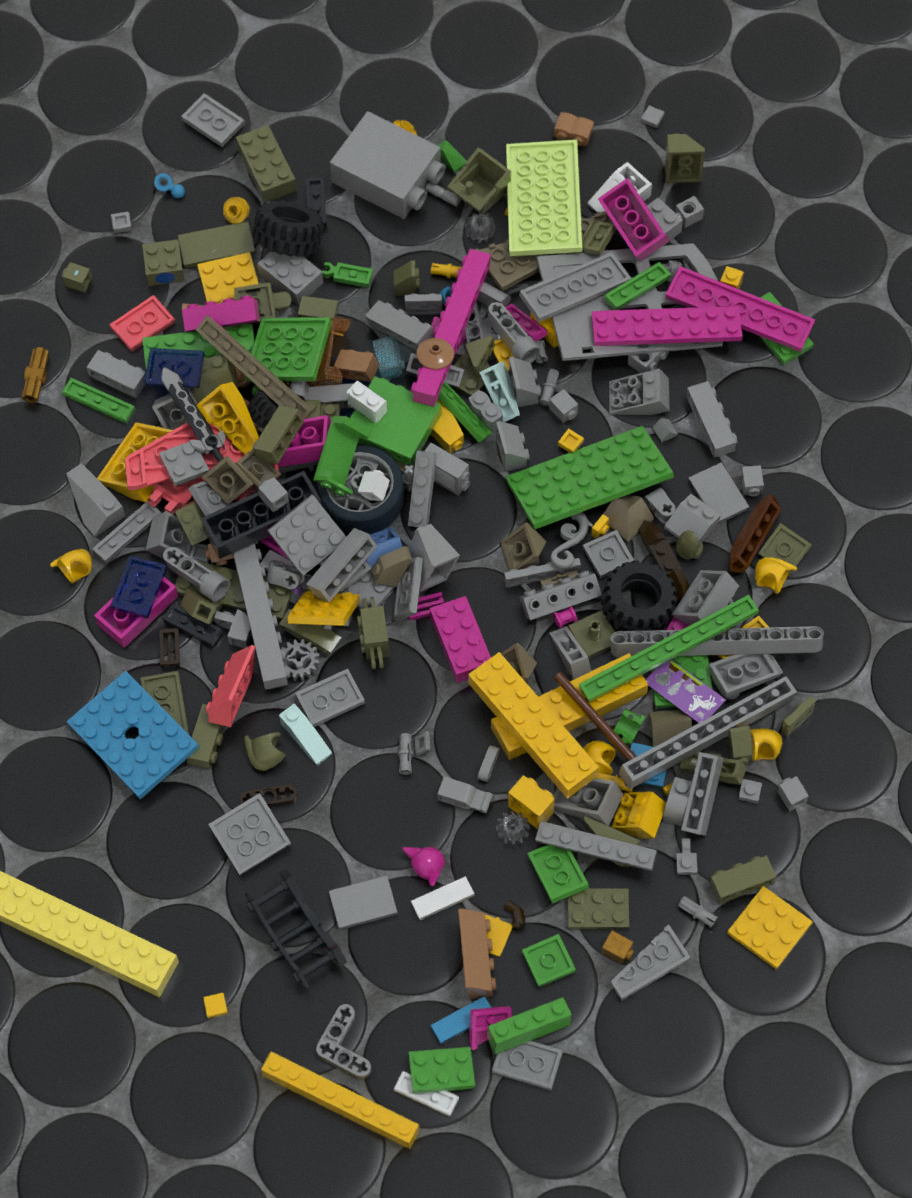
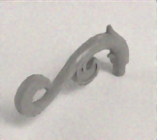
M583 512L570 516L572 520L575 519L579 524V531L575 533L576 527L573 524L567 523L561 527L560 535L567 542L558 546L552 552L550 558L551 562L558 568L571 567L574 563V557L567 550L564 551V555L567 557L564 560L559 559L557 554L578 544L586 536L588 526L593 527V524Z

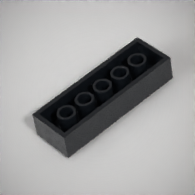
M304 471L279 482L288 492L289 502L275 512L260 498L259 492L201 518L203 531L219 559L270 536L267 530L311 494L315 496L322 506L320 497Z

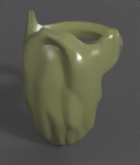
M686 530L681 533L676 542V551L684 559H699L703 551V543L699 545L696 534L693 531Z

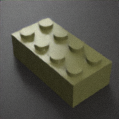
M269 125L236 137L237 150L263 203L297 191L295 178Z

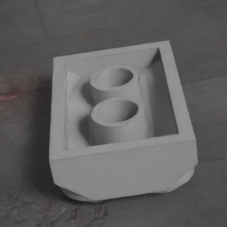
M735 654L709 664L712 680L721 695L726 699H735L739 696L740 692L775 679L783 673L775 658L769 654Z

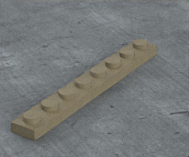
M208 315L205 316L196 328L197 332L278 405L298 409L303 419L310 417L314 410L213 318Z

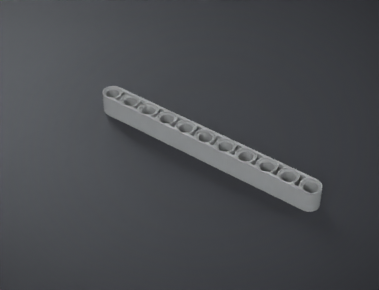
M815 626L731 628L679 656L814 653L821 651L823 648L824 632L821 628ZM681 630L615 632L610 638L611 654L615 657H622L630 653L633 656Z

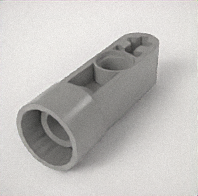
M499 302L491 303L488 308V323L508 346L515 358L532 363L540 355L541 348L531 336L527 335L503 304Z
M169 547L164 551L163 558L168 568L199 588L201 594L213 602H218L225 596L230 586L229 579L217 571H210L176 547Z

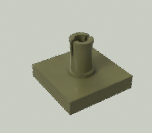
M602 610L568 625L569 630L588 658L611 649L610 638L615 631L607 621L606 615L603 614Z

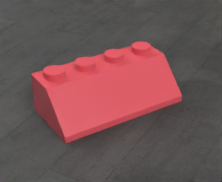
M251 645L232 654L230 661H226L224 675H220L218 688H215L213 691V700L207 704L208 722L228 727L232 726L254 675L255 646Z

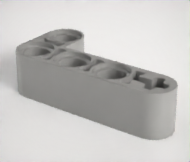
M290 381V389L302 400H321V404H340L341 409L354 408L348 405L347 391L353 384L309 387L306 381Z

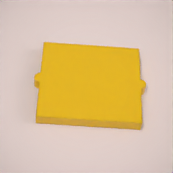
M485 914L486 919H490L491 931L487 932L488 939H492L493 951H489V953L500 957L513 926L501 921L499 917L494 918Z

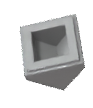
M661 418L653 426V430L661 443L678 436L669 419Z

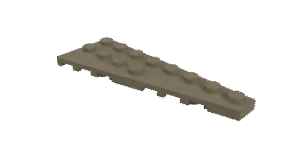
M603 211L594 214V216L587 219L581 218L582 236L592 220H595L597 223L601 221L614 224L607 212ZM509 239L505 243L491 244L489 247L481 250L475 249L491 254L488 273L502 292L539 272L537 256L572 254L510 256Z

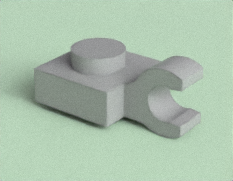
M683 838L681 842L682 853H676L677 875H697V854L690 853V838Z

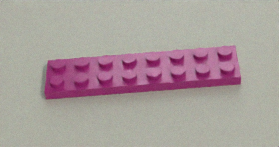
M681 266L665 295L666 299L689 308L739 306L741 329L799 352L802 351L815 324V319Z
M739 306L592 311L591 314L594 346L742 341Z

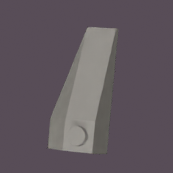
M82 463L66 473L83 524L94 538L125 517L123 506Z

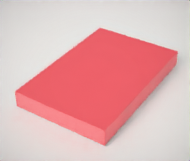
M153 295L109 325L127 348L133 352L143 345L142 338L156 336L176 323V321Z

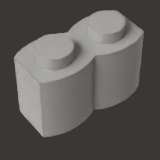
M480 390L469 397V408L494 433L496 431V422H503L501 409L496 404L491 403L487 394Z

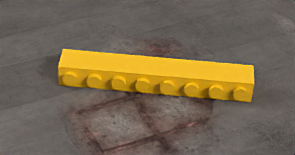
M270 1052L261 1069L264 1077L408 1149L411 1148L419 1133V1124L273 1052Z

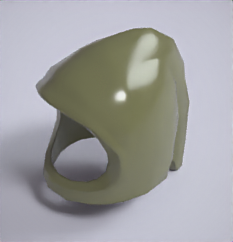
M270 733L252 740L248 735L244 737L248 758L256 769L262 771L269 770L284 759L286 754L276 749V743L281 737V733Z

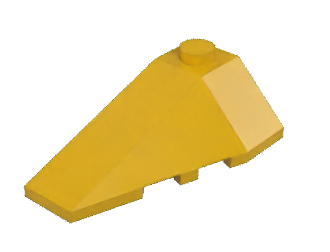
M233 382L221 384L196 406L210 425L213 424L219 432L222 430L225 436L232 441V444L246 455L253 449L255 442L259 439L258 433L245 401Z

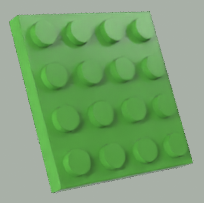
M330 317L262 318L251 354L281 381H316L332 321ZM246 375L244 376L246 381H251Z

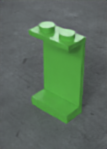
M333 416L314 480L320 483L321 487L333 490L335 495L353 494V490L345 486L359 438H370L372 431L347 416Z

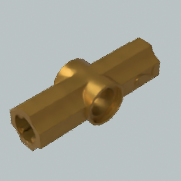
M41 347L33 349L30 364L25 369V385L22 399L28 403L38 402L42 384H45L49 351Z

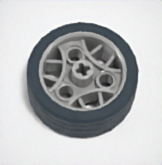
M357 445L348 473L349 476H347L345 483L347 488L353 490V494L335 495L333 490L321 487L320 483L316 481L317 494L321 499L322 507L341 531L347 534L354 528L369 535L382 531L395 521L403 508L404 486L400 467L391 455L373 446ZM373 470H379L390 480L383 501L370 503L375 500H367L358 492L365 471L373 472Z

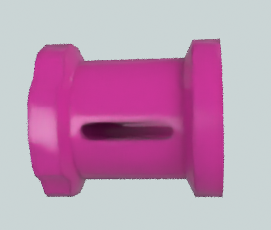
M572 606L561 612L553 613L558 628L572 621L574 623L577 622V616Z

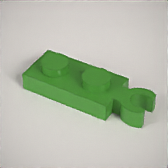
M339 262L336 267L331 263H324V268L329 269V271H322L324 278L333 276L335 282L367 288L370 286L373 269Z

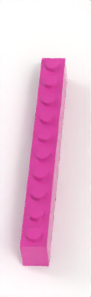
M470 249L468 255L463 257V268L458 270L457 282L453 283L451 288L452 295L447 297L446 310L441 312L440 325H436L434 330V338L447 341L453 347L454 356L490 267L491 254ZM451 364L439 370L428 369L424 366L419 368L417 373L418 380L413 382L411 388L413 401L435 407Z

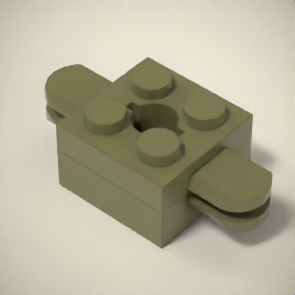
M270 282L234 288V301L241 300L240 297L251 296L258 301L260 322L252 323V325L260 324L262 318H276L275 311L287 309L291 304V297L288 292L272 293Z
M370 597L371 607L368 608L367 599L362 598L364 608L360 609L361 616H357L362 653H366L367 660L371 659L372 670L376 669V658L379 659L381 669L384 668L383 657H390L384 607H375L374 597Z

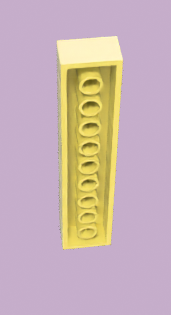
M0 871L1 922L160 998L179 963L176 954Z

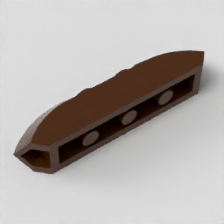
M769 493L750 514L731 548L730 571L742 573L748 569L781 511V506L774 495Z

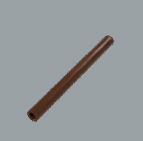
M559 672L554 677L555 681L627 761L637 757L570 681Z

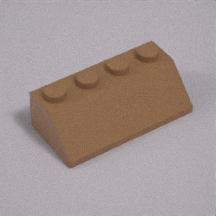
M458 909L465 985L469 1000L479 999L484 996L485 998L493 997V990H497L496 979L491 976V971L495 970L494 959L489 956V951H493L492 939H488L487 932L491 931L490 919H486L483 912Z

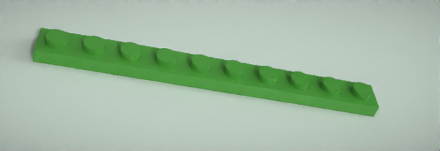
M747 595L580 683L579 688L590 703L758 614L759 609L751 597Z

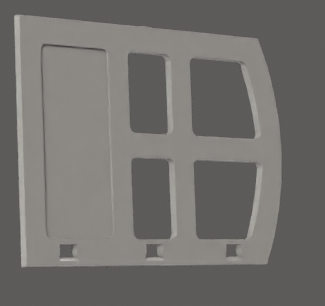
M693 243L662 246L642 261L635 257L631 249L603 251L601 254L603 256L612 252L620 263H634L637 274L650 268L649 261L685 258L696 273L717 280L710 264ZM584 252L537 256L536 260L541 279L545 281L601 256ZM655 287L622 308L646 307L647 309H662L661 305L678 303L666 299L667 291L659 292ZM605 294L551 317L563 361L719 347L723 344V342L647 344V348H638L640 344L594 346L592 311L613 310L604 300ZM592 349V353H582V350Z

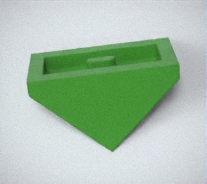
M446 139L437 145L441 147V161L453 173H456L465 166L467 161Z

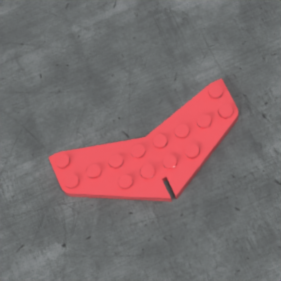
M188 423L183 424L126 457L125 467L128 490L141 489L170 479L159 458V453L187 443L190 440H198ZM213 424L210 425L215 435H217L219 430ZM226 436L220 453L223 458L228 455L236 463L245 454L234 446L232 441ZM201 453L209 470L218 463L213 454ZM270 463L279 471L278 464Z

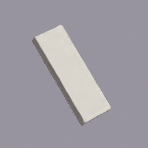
M465 876L412 900L411 904L419 920H422L473 897L474 892Z
M402 1071L394 1088L395 1092L449 1117L459 1100L458 1096L448 1091L413 1093L411 1074Z

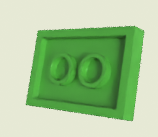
M546 845L528 853V858L552 904L589 888L588 882L570 850Z
M470 1047L409 1052L413 1093L475 1089Z

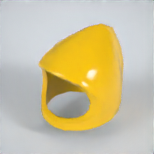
M77 549L65 553L54 560L50 566H58L67 579L74 584L91 573L92 559L88 551Z
M765 557L756 564V584L758 587H769L778 594L790 570L796 571L797 567L781 559Z
M751 729L752 761L761 759L773 760L777 758L783 744L781 735L771 729Z
M592 741L586 744L583 749L599 766V772L611 775L613 769L610 764L616 756V749L603 741Z

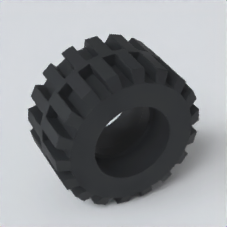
M258 390L247 405L253 423H256L263 430L279 407L262 390Z

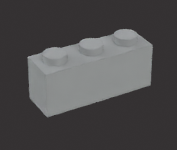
M98 350L87 366L90 377L134 398L138 397L148 382L146 372L142 368H135L125 360L114 358L108 352L103 353Z

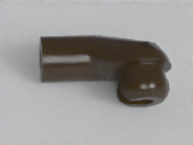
M508 900L504 908L513 914L512 926L520 929L526 921L524 910L511 900Z

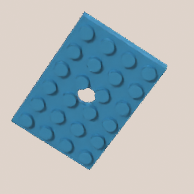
M124 671L67 721L69 726L139 799H142L200 748L198 743L127 671ZM136 727L139 729L137 738L127 739L125 737V733L129 728Z

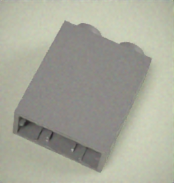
M368 111L330 161L332 183L405 219L412 208L419 210L422 207L427 196V191L425 190L429 182L438 184L446 168L441 163V147Z

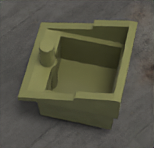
M478 148L447 188L484 215L507 193V184L511 181V171L481 148Z

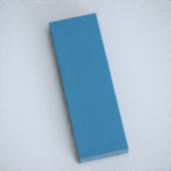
M485 996L431 1025L440 1044L470 1029L471 1009L491 1008Z

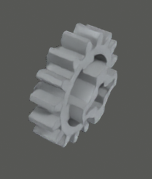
M295 639L292 645L287 642L288 648L282 647L281 649H284L286 660H283V664L288 666L290 677L293 676L294 681L298 677L304 681V676L306 675L311 678V672L316 673V667L320 666V655L317 653V648H312L311 642L306 645L304 639L301 640V643H298Z

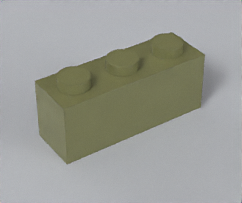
M279 405L259 439L254 444L253 450L259 460L274 464L279 463L304 423V419L298 409Z
M202 704L192 738L198 743L200 748L190 755L186 761L189 765L210 769L212 763L215 764L217 759V746H220L223 740L222 730L227 726L208 722L207 705Z
M767 855L764 857L756 856L748 863H738L727 871L719 870L711 876L710 885L719 904L759 890L763 886L767 887L774 884L777 876Z

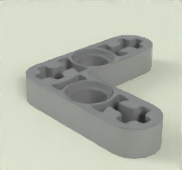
M343 1004L335 1012L316 1047L319 1058L359 1079H365L371 1074L370 1062L340 1046L355 1019L353 1007ZM349 1010L350 1017H345L343 1024L346 1026L344 1027L339 1023L343 1017L341 1012ZM338 1027L342 1030V1033L338 1037H333L330 1034L331 1029ZM328 1045L329 1050L333 1053H335L337 1049L338 1051L335 1054L334 1060L332 1059L333 1055L331 1053L326 1052L325 1054H322L323 1052L321 1048H326V1046ZM340 1055H348L350 1057L347 1064H340L338 1062ZM356 1059L355 1064L360 1067L365 1064L367 1071L359 1073L358 1068L354 1065L352 1066L353 1060Z

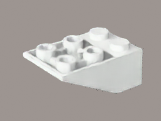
M626 162L609 177L587 204L596 213L605 211L598 198L626 178L633 183L645 201L651 196L652 184Z

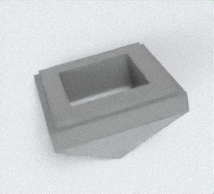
M429 731L415 737L416 756L432 748L433 745Z

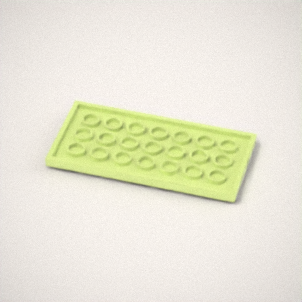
M577 140L506 144L507 168L511 171V181L507 184L510 256L583 252Z

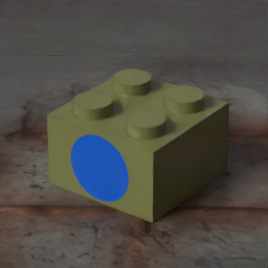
M178 240L142 244L148 286L184 282Z

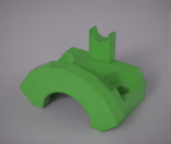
M625 708L613 731L618 736L622 734L621 740L630 747L645 716H639Z

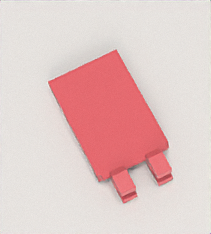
M199 477L175 487L171 479L156 483L153 486L154 492L149 497L150 501L148 504L155 508L163 497L169 502L164 508L165 512L168 511L174 514L177 508L189 503L193 499L188 488L194 484L204 482V480Z

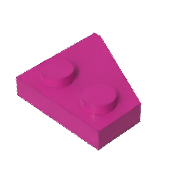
M509 1006L470 1010L469 1047L471 1050L477 1049L479 1044L488 1040V1026L511 1017L512 1009Z

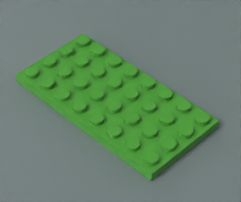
M640 426L578 449L574 453H567L505 477L507 484L535 530L674 478V475L645 428Z

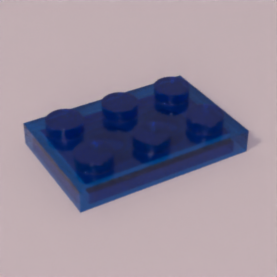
M150 348L145 384L147 386L165 387L161 378L163 368H167L178 374L186 388H200L205 353L200 350Z
M130 555L111 603V609L148 619L167 571V565Z

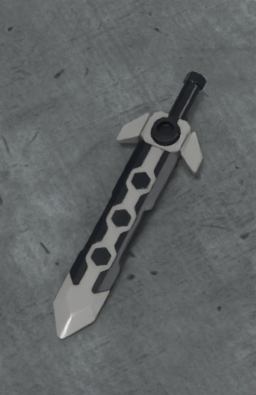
M163 368L161 380L198 439L190 440V444L201 453L213 454L219 463L223 459L220 449L224 445L225 434L221 430L215 435L178 374Z

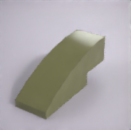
M289 609L280 621L279 626L300 641L304 639L306 645L311 642L313 647H316L326 656L331 654L341 637L329 629H324L322 625L289 624L287 616L292 611Z
M699 752L683 760L680 769L694 774ZM711 754V755H715V756L722 757L720 754ZM724 758L719 781L741 785L747 767L741 760Z

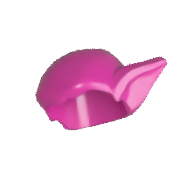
M403 847L402 850L411 859V866L415 873L421 878L428 880L431 886H434L446 862L443 854L434 847L422 849L418 847Z

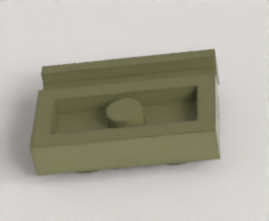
M592 220L582 236V251L601 256L616 231V226L612 223L601 221L597 223L595 220Z
M809 696L804 702L800 703L795 711L783 720L781 732L786 737L814 711L816 700L812 696Z

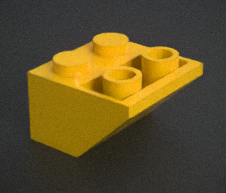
M653 792L624 793L612 828L640 839L655 838L665 811L666 802Z

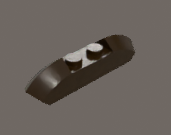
M644 520L638 529L639 535L653 563L660 566L659 569L661 571L665 570L668 573V578L671 577L673 579L674 586L677 589V601H681L690 587L686 576L662 530L656 523Z

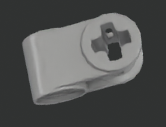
M658 488L644 496L643 499L659 522L666 525L675 512V505L668 498L662 488Z
M270 561L266 578L268 583L292 590L304 582L305 575H301L296 567L281 561Z

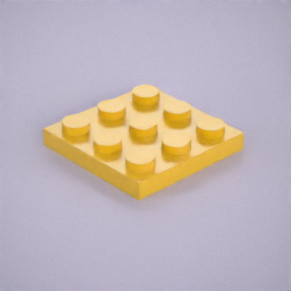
M250 252L197 264L207 302L216 301V304L224 299H235L234 288L259 284Z
M311 591L304 592L287 616L288 623L344 626L360 602L359 594L351 592L336 594L330 602L315 597Z
M763 886L731 926L727 934L777 970L812 925L813 921Z

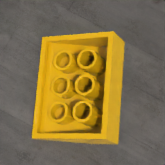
M135 422L97 479L103 485L133 500L147 502L154 492V484L137 490H128L125 467L126 457L173 430Z

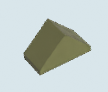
M487 336L465 344L476 375H480L479 372L483 370L495 347L493 336Z

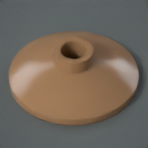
M440 338L427 339L417 349V359L420 364L432 370H439L449 366L454 358L453 347L447 341Z

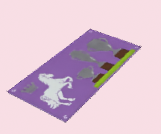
M672 659L658 666L646 679L647 684L698 723L711 717L726 701V699Z

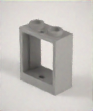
M430 443L425 451L437 453L434 482L459 496L470 485L469 464Z

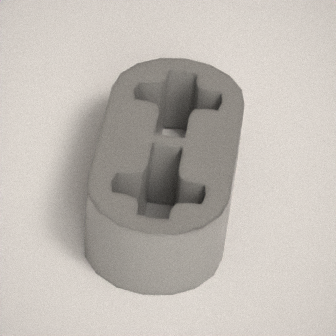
M489 746L479 770V780L488 782L500 748Z

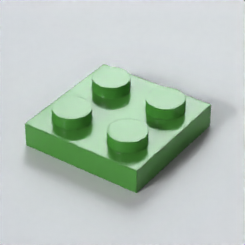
M559 934L522 949V954L538 988L576 972Z

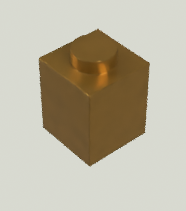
M611 931L602 947L601 954L623 965L626 960L629 961L635 950L632 949L633 942Z

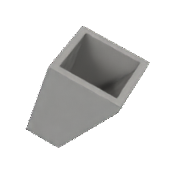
M431 524L417 528L413 539L407 545L412 559L416 557L423 558L419 592L446 581L460 556Z

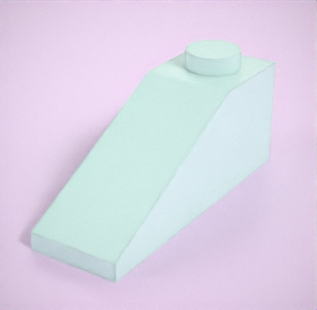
M502 361L479 372L494 404L503 413V422L520 415L511 377L504 362Z
M295 704L279 714L280 724L316 765L332 755L326 743Z

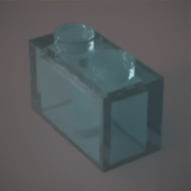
M394 336L372 341L373 352L379 362L378 370L380 377L386 380L402 377L405 362L403 358L399 357V353H401L399 342L395 343Z

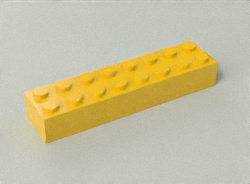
M500 652L468 674L469 685L567 799L598 776L599 766Z
M628 653L570 681V683L585 698L579 688L580 683L626 660L631 655ZM643 675L591 701L589 704L600 716H603L646 695L648 684ZM561 686L539 696L541 701L568 732L591 721ZM498 717L491 719V729L509 761L527 752Z

